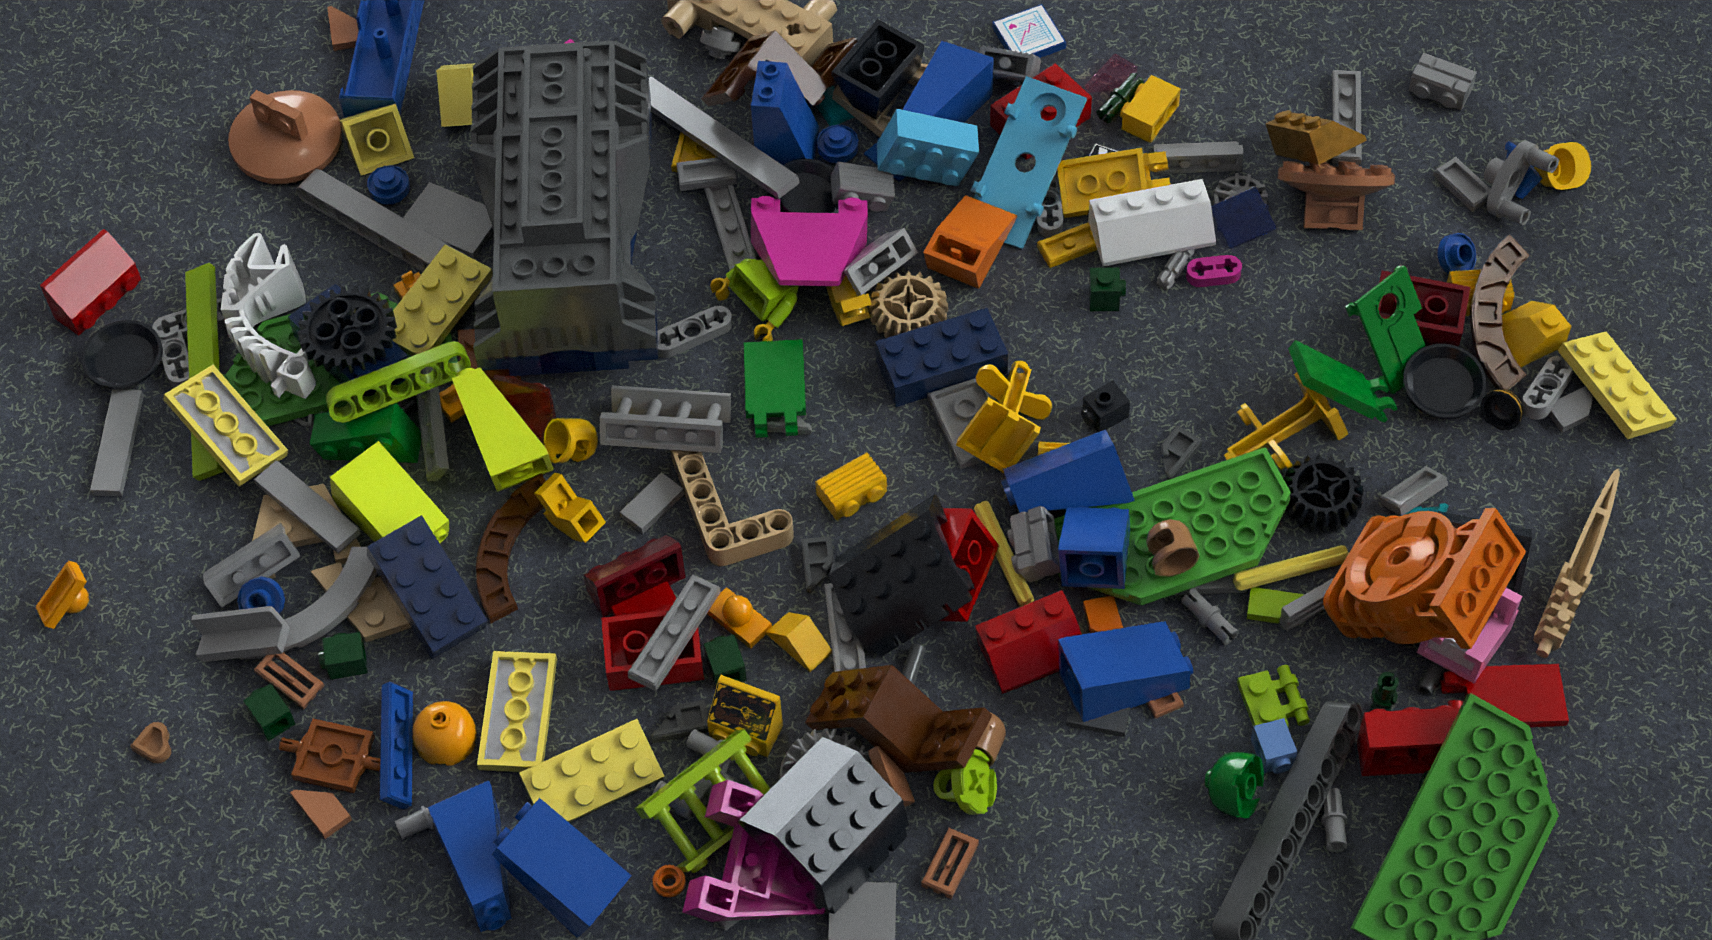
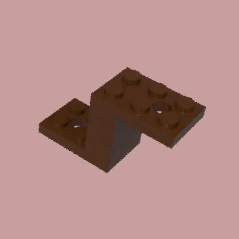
M776 30L751 37L701 100L708 107L717 104L723 105L729 101H737L745 93L744 86L748 81L756 78L758 61H770L788 64L809 107L814 108L825 98L823 93L826 89L836 83L831 76L833 69L858 41L855 37L828 44L810 66Z
M893 665L833 672L826 679L821 695L810 708L811 713L805 724L812 730L853 727L874 747H881L904 773L965 768L992 714L985 707L942 711Z

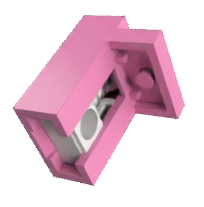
M1508 588L1504 590L1472 649H1461L1453 638L1434 637L1421 642L1417 653L1464 679L1475 683L1509 634L1519 610L1517 609L1523 596Z

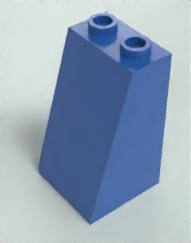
M941 41L902 110L964 123L993 94L994 58Z
M758 61L751 101L754 146L781 165L796 159L815 160L819 125L788 64L784 62Z
M1106 429L1003 469L1006 479L1001 480L1010 506L1016 504L1019 513L1028 512V510L1038 506H1044L1049 511L1066 509L1067 507H1091L1135 501L1115 446Z
M1165 621L1058 639L1059 674L1083 722L1189 689L1190 675L1193 674V667L1189 657H1183L1180 651L1181 644L1175 631L1170 632Z
M486 781L428 807L437 836L481 932L487 929L491 931L499 929L507 920L512 919L506 869L491 855L498 847L493 841L502 830L500 813L492 786L489 781Z
M539 798L533 806L527 802L516 814L515 818L519 822L512 831L505 827L493 841L498 847L491 855L561 924L578 938L592 925L632 875Z

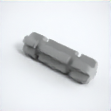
M1188 249L1173 253L1164 267L1165 270H1162L1157 277V285L1167 290L1170 289L1175 283L1174 279L1179 277L1188 263L1187 259L1192 257L1195 250Z

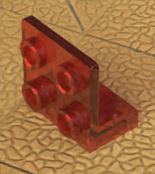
M494 374L492 378L493 384L544 445V432L547 424L552 419H556L550 388L540 383L524 382L513 376Z

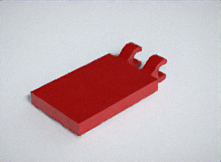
M1559 664L1486 666L1475 683L1464 679L1452 671L1443 673L1444 680L1440 681L1443 694L1464 692L1466 698L1467 694L1472 693L1526 723L1529 727L1567 726L1569 722ZM1450 700L1447 703L1448 706L1455 708L1461 707L1463 701Z

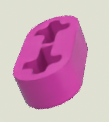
M1232 255L1196 258L1187 265L1186 279L1195 287L1232 284L1238 281L1241 276L1242 263L1237 257ZM1229 266L1233 272H1227L1224 267ZM1195 270H1201V273H1204V275L1198 276Z

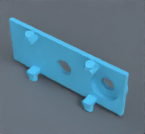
M1027 76L1015 103H1008L1004 114L1009 116L983 177L979 182L974 181L971 192L975 193L974 199L1017 215V219L1004 243L1019 249H1023L1036 217H1040L1043 212L1044 206H1042V203L1069 140L1074 138L1077 133V127L1075 126L1087 101V98ZM1048 106L1054 107L1057 110L1056 117L1050 121L1041 118V111ZM1022 154H1031L1036 160L1034 168L1029 172H1020L1015 166L1017 158Z

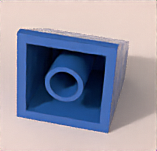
M1085 506L1066 508L1058 548L1062 586L1125 589L1130 537L1129 509L1115 507L1108 509L1089 508Z

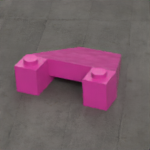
M770 196L751 198V244L779 285L839 286L846 276L844 273L846 267L867 245V200H860L858 198L838 200V213L780 212V199H774Z
M725 780L712 786L705 817L734 827L722 880L706 875L690 880L682 913L710 922L824 914L825 908L819 910L806 896L815 887L771 840L759 846L738 823V820L764 795L759 790L731 780Z

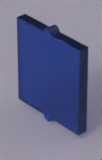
M1256 187L1211 206L1212 215L1218 224L1217 231L1222 232L1230 249L1276 229V225L1268 211L1269 205L1264 204Z

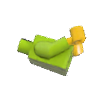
M747 258L735 264V267L726 273L727 277L725 279H713L710 288L712 293L716 292L717 300L723 301L728 298L730 294L728 287H730L761 321L768 320L766 324H759L755 327V340L761 334H767L762 341H772L771 331L775 327L779 328L791 313L797 302L796 294L799 286L779 285L763 260Z

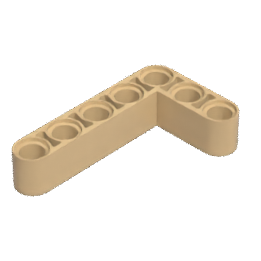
M670 450L674 468L684 489L685 497L711 563L717 566H726L790 545L794 538L792 516L789 512L776 509L729 524L702 452ZM709 521H716V522L713 523V524H708V523H707V522H709ZM779 527L785 528L783 530H774ZM751 536H752V537H756V538L750 539V540L745 539V538L751 537ZM718 546H726L725 548H722V549L716 548V547H718Z

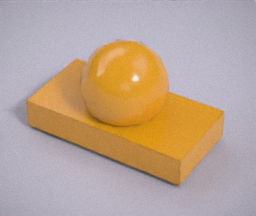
M68 560L36 605L38 614L45 627L54 629L66 612L79 613L87 607L89 594L86 588H84L87 581L78 563Z
M727 587L719 594L707 613L750 649L772 627V623L753 609L752 604L746 597L736 595Z

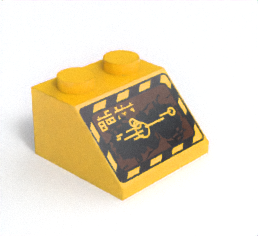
M720 675L707 720L709 736L719 741L720 739L724 740L736 730L745 729L752 739L745 745L747 749L745 753L752 756L760 754L768 757L783 727L780 696Z

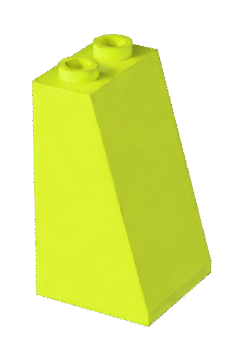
M480 367L477 369H463L457 373L456 377L451 378L497 492L530 480L541 473L543 475L554 470L545 446Z
M379 441L330 476L331 494L334 502L374 542L421 515L439 543L443 542L448 536L449 519Z

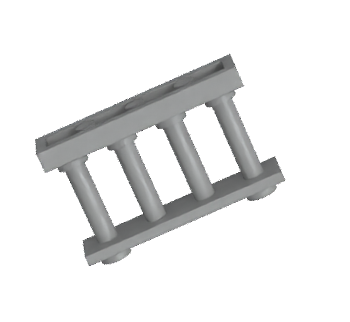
M612 385V413L602 412L600 416V445L721 453L723 448V422H731V393Z

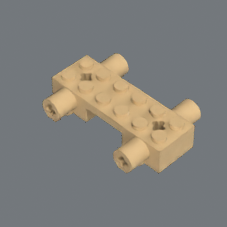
M667 0L669 11L661 20L668 34L676 36L678 39L695 24L711 31L713 26L721 24L747 39L776 30L811 66L825 47L833 43L832 23L829 20L837 12V7L833 0H810L804 8L788 0Z

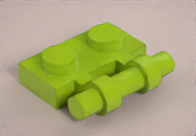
M1282 665L1277 668L1280 677L1278 680L1272 681L1268 670L1237 678V685L1253 726L1284 718L1289 728L1287 718L1294 716L1299 726L1310 722L1307 714L1309 710L1306 700L1300 696L1297 688L1299 682L1296 675L1291 673L1289 665ZM1285 692L1289 704L1281 705L1277 694Z

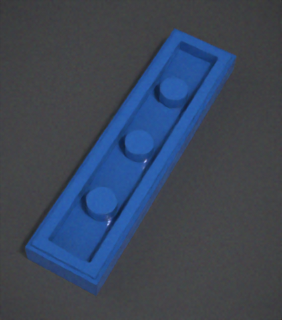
M387 682L382 685L380 800L398 808L407 809L412 806L413 691L392 682Z

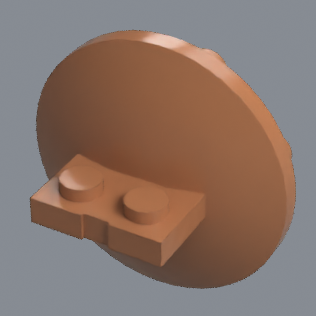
M256 90L250 96L251 103L237 115L229 132V148L236 165L251 178L269 184H287L306 179L315 169L323 170L336 156L342 141V127L334 108L317 95L294 90L279 91L268 95Z
M1283 161V167L1278 169V179L1305 192L1304 228L1328 229V227L1344 230H1363L1365 195L1378 192L1395 184V174L1391 172V168H1388L1387 165H1370V169H1366L1356 164V162L1339 161L1338 167L1330 165L1327 161L1319 165L1309 163V166H1303L1301 162Z

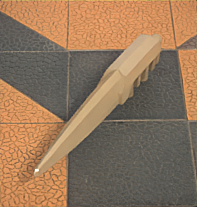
M1619 469L1613 471L1603 488L1569 562L1565 561L1556 580L1533 639L1534 642L1539 644L1536 654L1542 658H1547L1551 650L1554 651L1561 648L1576 614L1575 611L1580 604V599L1591 582L1593 575L1590 574V571L1601 545L1613 507L1620 476Z

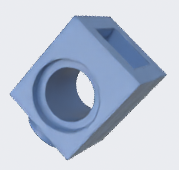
M1285 719L1253 726L1251 742L1256 755L1262 759L1264 773L1273 771L1278 774L1289 770L1296 759L1297 750Z

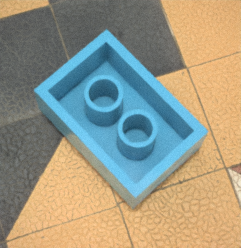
M896 109L877 142L879 171L953 186H959L979 154L977 125Z

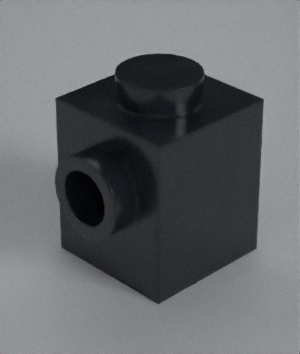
M1112 380L1083 397L1082 418L1088 426H1093L1097 432L1107 430L1129 417L1130 400Z

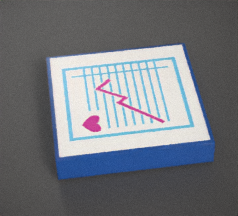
M1042 4L992 22V29L1007 50L1033 53L1041 58L1066 49L1065 39Z

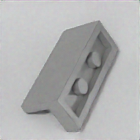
M1237 141L1155 144L1153 147L1154 153L1166 151L1169 167L1168 170L1158 171L1156 174L1241 171L1243 145H1239Z
M279 523L204 572V584L222 608L238 597L241 587L249 580L261 576L270 577L299 558L300 553L286 535L285 527L282 523Z
M272 606L193 615L191 623L202 634L196 653L201 662L282 654L291 628Z

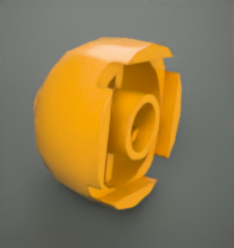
M449 701L435 702L426 706L417 715L413 724V743L419 756L429 764L455 765L465 760L474 750L477 728L468 710L460 704Z

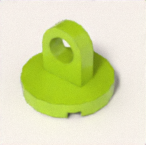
M975 749L965 768L941 770L934 779L933 787L935 794L948 802H957L961 810L968 815L985 814L988 812L987 808L993 805L997 793L996 773L994 769H989L987 763L990 762L989 757L981 750ZM951 779L952 790L950 792H947L946 785L947 782Z

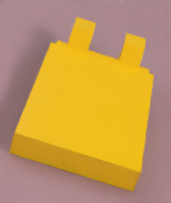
M1142 148L1061 160L1057 170L1064 218L1088 215L1089 201L1092 199L1171 185L1169 178L1151 180L1150 171L1158 172L1169 169L1166 151L1147 154L1143 153Z

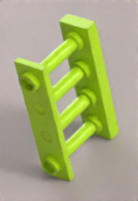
M745 729L734 731L634 808L641 819L653 817L654 820L658 819L686 858L677 866L683 872L691 870L692 873H695L706 866L709 862L706 858L729 841L734 827L730 825L721 830L715 820L705 817L707 809L694 792L696 790L694 784L702 778L706 781L710 780L712 785L725 781L720 773L722 769L719 765L729 758L730 761L734 760L754 789L759 790L763 794L770 789L745 753L747 751L745 745L752 740ZM676 798L684 799L712 838L698 850L695 849L669 812L671 808L668 804Z

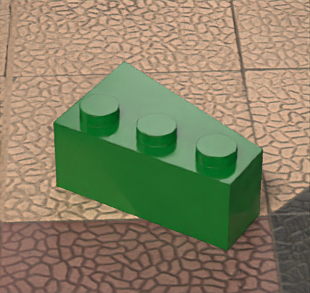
M394 403L343 423L333 420L329 412L315 414L310 445L323 459L353 460L379 441L397 462L418 463L422 438L421 430L401 407Z

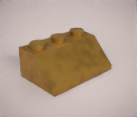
M1290 110L1277 113L1274 116V120L1266 123L1276 155L1318 165L1367 141L1365 135L1337 122L1322 119L1319 116L1312 117L1304 113H1292Z

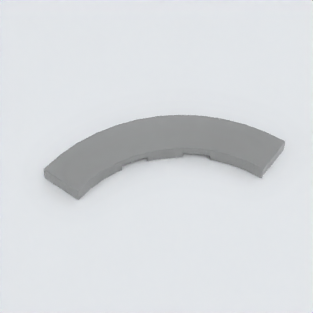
M351 547L343 570L324 595L303 611L284 619L291 627L284 651L297 646L299 648L304 647L319 639L341 623L359 604L358 600L367 587L372 585L377 575L376 569L367 557V547ZM266 655L245 657L240 659H261L264 658Z

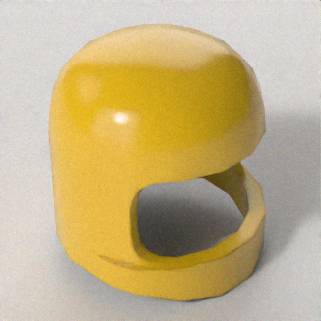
M581 418L552 419L547 424L544 432V446L552 463H565L570 458L576 462L587 460L595 453L598 445V435L595 427L589 421Z

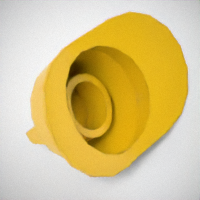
M1577 142L1555 144L1549 149L1544 150V152L1559 159L1558 166L1553 173H1548L1534 167L1543 178L1540 181L1543 186L1565 190L1578 188L1587 181L1591 172V160L1584 146Z

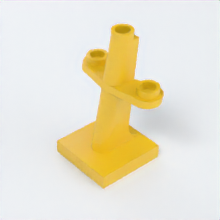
M1015 361L1011 366L1007 379L996 366L991 364L982 366L978 370L976 375L977 384L997 399L999 403L988 397L958 437L956 446L1003 473V469L1017 464L1040 433L1041 427L1020 416L1018 413L1021 412L1035 419H1045L1052 410V402L1047 396L1025 391L1032 370L1026 362ZM1017 368H1022L1025 372L1018 373L1016 370Z
M1296 372L1294 376L1304 395L1302 400L1265 425L1260 423L1246 403L1240 405L1241 409L1237 411V414L1246 426L1252 423L1256 430L1227 448L1228 452L1224 454L1226 460L1264 447L1267 450L1271 448L1274 452L1271 455L1274 463L1280 470H1283L1284 468H1292L1293 465L1277 444L1319 419L1324 421L1338 440H1341L1349 433L1339 411L1335 407L1331 409L1326 396L1303 386L1298 372Z

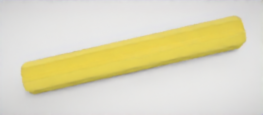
M983 501L976 504L974 510L977 517L999 544L996 558L1018 605L1022 607L1033 602L1034 597L1025 578L1021 574H1017L1013 568L1011 558L1014 554L990 503Z
M1340 545L1240 571L1234 574L1233 583L1237 590L1242 591L1341 565L1349 552L1346 546Z

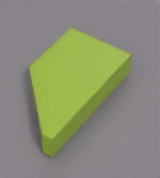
M1253 587L1250 589L1247 619L1278 624L1280 623L1282 607L1305 594Z

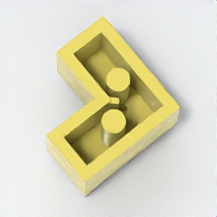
M476 63L443 65L436 70L442 127L472 125L473 65Z

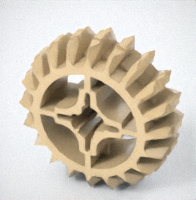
M909 270L905 276H901L896 272L894 279L886 276L884 284L877 283L876 291H873L870 296L872 305H869V312L871 313L872 325H876L878 333L884 332L885 338L947 320L948 303L945 291L941 290L939 282L933 283L931 276L923 279L921 272L916 276H912ZM908 302L910 303V312H907Z

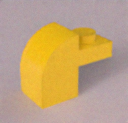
M845 276L839 286H826L830 302L841 326L870 318L867 306L872 305L869 294L857 296L847 276Z
M554 473L534 493L546 509L543 513L553 526L573 540L586 543L606 523L593 502L589 499L577 497L562 474Z

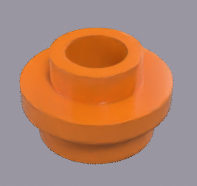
M674 865L660 867L655 872L652 880L655 891L663 897L677 896L683 891L686 884L683 871ZM668 878L675 880V883L671 886L663 884Z

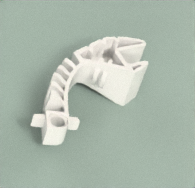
M255 233L236 251L234 258L230 260L226 268L227 274L224 275L223 289L225 292L222 293L221 312L225 318L227 333L254 373L257 372L266 384L271 381L272 390L278 398L284 391L306 399L316 386V380L308 364L310 360L307 359L306 353L302 351V348L297 354L280 348L260 336L253 329L256 324L305 304L306 296L303 283L287 245L284 244L280 247L276 263L274 264L262 234Z

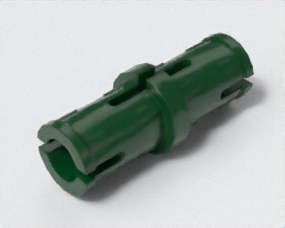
M1130 73L1119 88H1114L1111 91L1110 98L1096 111L1099 119L1106 115L1107 117L1104 119V122L1110 123L1124 104L1131 102L1137 87L1141 83L1144 84L1143 79L1139 76L1134 81L1137 74Z
M1384 672L1378 677L1377 687H1374L1371 694L1373 703L1370 711L1374 709L1391 711L1392 704H1396L1398 697L1396 689L1399 680L1396 677L1392 681L1395 674Z

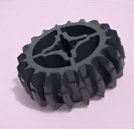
M1320 453L1316 456V460H1312L1308 455L1304 458L1303 463L1296 460L1293 468H1288L1283 478L1291 492L1290 501L1285 510L1289 511L1288 516L1290 520L1299 518V528L1307 523L1310 525L1309 529L1311 532L1315 530L1316 526L1321 527L1323 533L1328 530V526L1335 532L1340 528V524L1347 527L1351 519H1355L1358 516V512L1363 504L1364 489L1360 485V476L1354 475V467L1345 468L1344 459L1336 463L1332 455L1328 460H1324ZM1306 481L1310 482V485L1305 486L1304 490L1298 491V487ZM1345 495L1346 499L1335 506L1334 501L1339 500V496Z

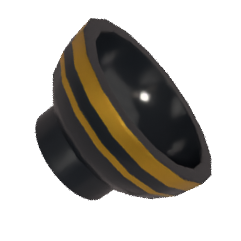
M1495 389L1487 393L1481 401L1480 408L1485 421L1499 430H1511L1522 419V400L1519 394L1513 390Z

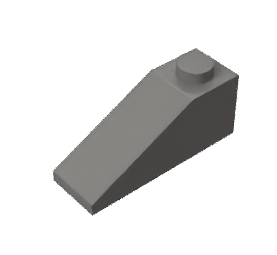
M905 228L883 234L865 247L846 267L844 273L857 296H861L915 256L918 251Z

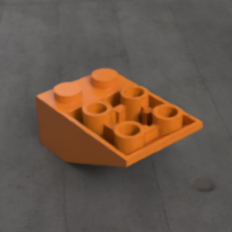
M965 195L936 228L923 254L927 268L979 289L1013 227L1017 215Z

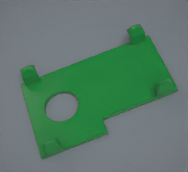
M1404 265L1395 267L1392 274L1358 300L1350 302L1345 306L1349 317L1352 315L1360 317L1383 373V376L1378 378L1386 382L1391 394H1395L1402 388L1403 374L1409 359L1418 350L1426 347L1414 314L1422 309L1407 268ZM1392 293L1396 297V309L1391 317L1384 319L1379 314V302L1384 295Z

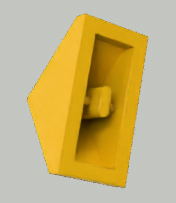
M788 612L766 631L767 636L809 672L813 671L832 653V649L807 615Z

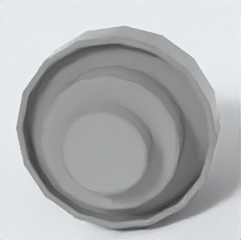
M713 26L712 31L703 30L700 41L706 44L705 48L709 50V55L720 59H725V55H731L732 52H739L741 40L733 37V31L718 26Z

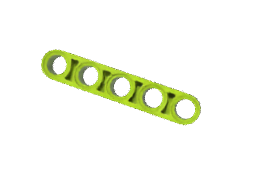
M448 342L331 388L326 395L329 414L337 422H348L452 381L451 378L457 376L458 372L470 368L471 363L467 351L459 342ZM453 356L462 357L457 363L448 362ZM425 367L433 368L428 374L420 373ZM395 379H405L400 385L391 384ZM367 390H376V393L372 396L367 397L363 395ZM342 400L348 402L344 407L341 408L334 406L337 402Z

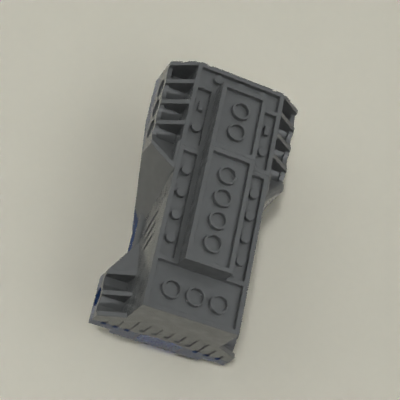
M612 40L516 46L513 48L501 47L494 50L486 58L473 65L470 153L475 176L494 230L493 280L475 301L476 320L474 322L475 343L473 348L477 367H480L482 370L509 369L510 376L629 369V361L658 359V321L655 293L653 288L632 266V256L651 156V93L646 55Z

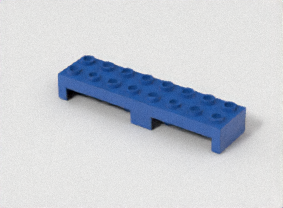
M360 0L356 17L359 32L346 91L344 94V90L341 88L339 94L344 118L396 104L401 115L424 0Z

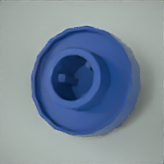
M831 125L823 129L818 135V153L828 162H847L853 159L858 152V136L848 126Z
M389 165L373 171L368 178L367 187L371 198L376 202L394 204L407 196L410 191V181L407 173L402 168Z
M1463 233L1445 236L1440 241L1438 247L1439 264L1448 275L1449 271L1473 270L1476 263V249L1471 239Z
M261 576L249 580L241 587L238 592L237 602L239 610L272 606L280 615L284 608L285 597L282 588L277 582L271 578Z

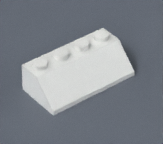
M1203 179L1089 201L1088 222L1102 266L1216 245L1211 203Z

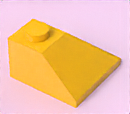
M1530 301L1502 315V331L1505 342H1507L1513 357L1520 367L1558 350L1563 342H1567L1571 330L1570 323L1553 304Z

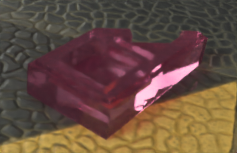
M1114 54L1085 85V91L1092 93L1119 88L1130 73L1137 72L1138 66Z

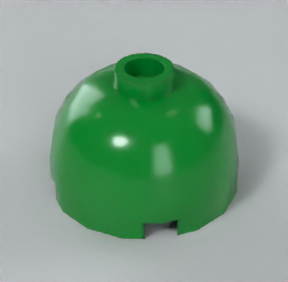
M1246 752L1224 754L1205 775V787L1208 788V794L1213 805L1222 813L1233 817L1249 818L1255 812L1260 798L1253 800L1252 798L1257 786L1263 787L1264 783L1262 759L1259 756H1255V754Z

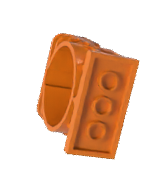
M1485 508L1479 519H1472L1459 528H1455L1446 516L1433 511L1412 512L1400 517L1396 515L1387 517L1375 515L1368 520L1328 587L1323 598V605L1329 617L1347 638L1361 637L1371 639L1373 637H1384L1398 644H1414L1434 637L1453 638L1461 649H1472L1524 557L1526 550L1496 508Z

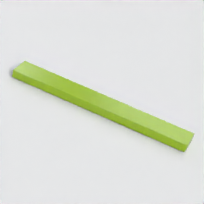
M210 263L185 272L189 379L211 365H214L220 372L215 266ZM191 432L193 478L201 481L224 472V469Z

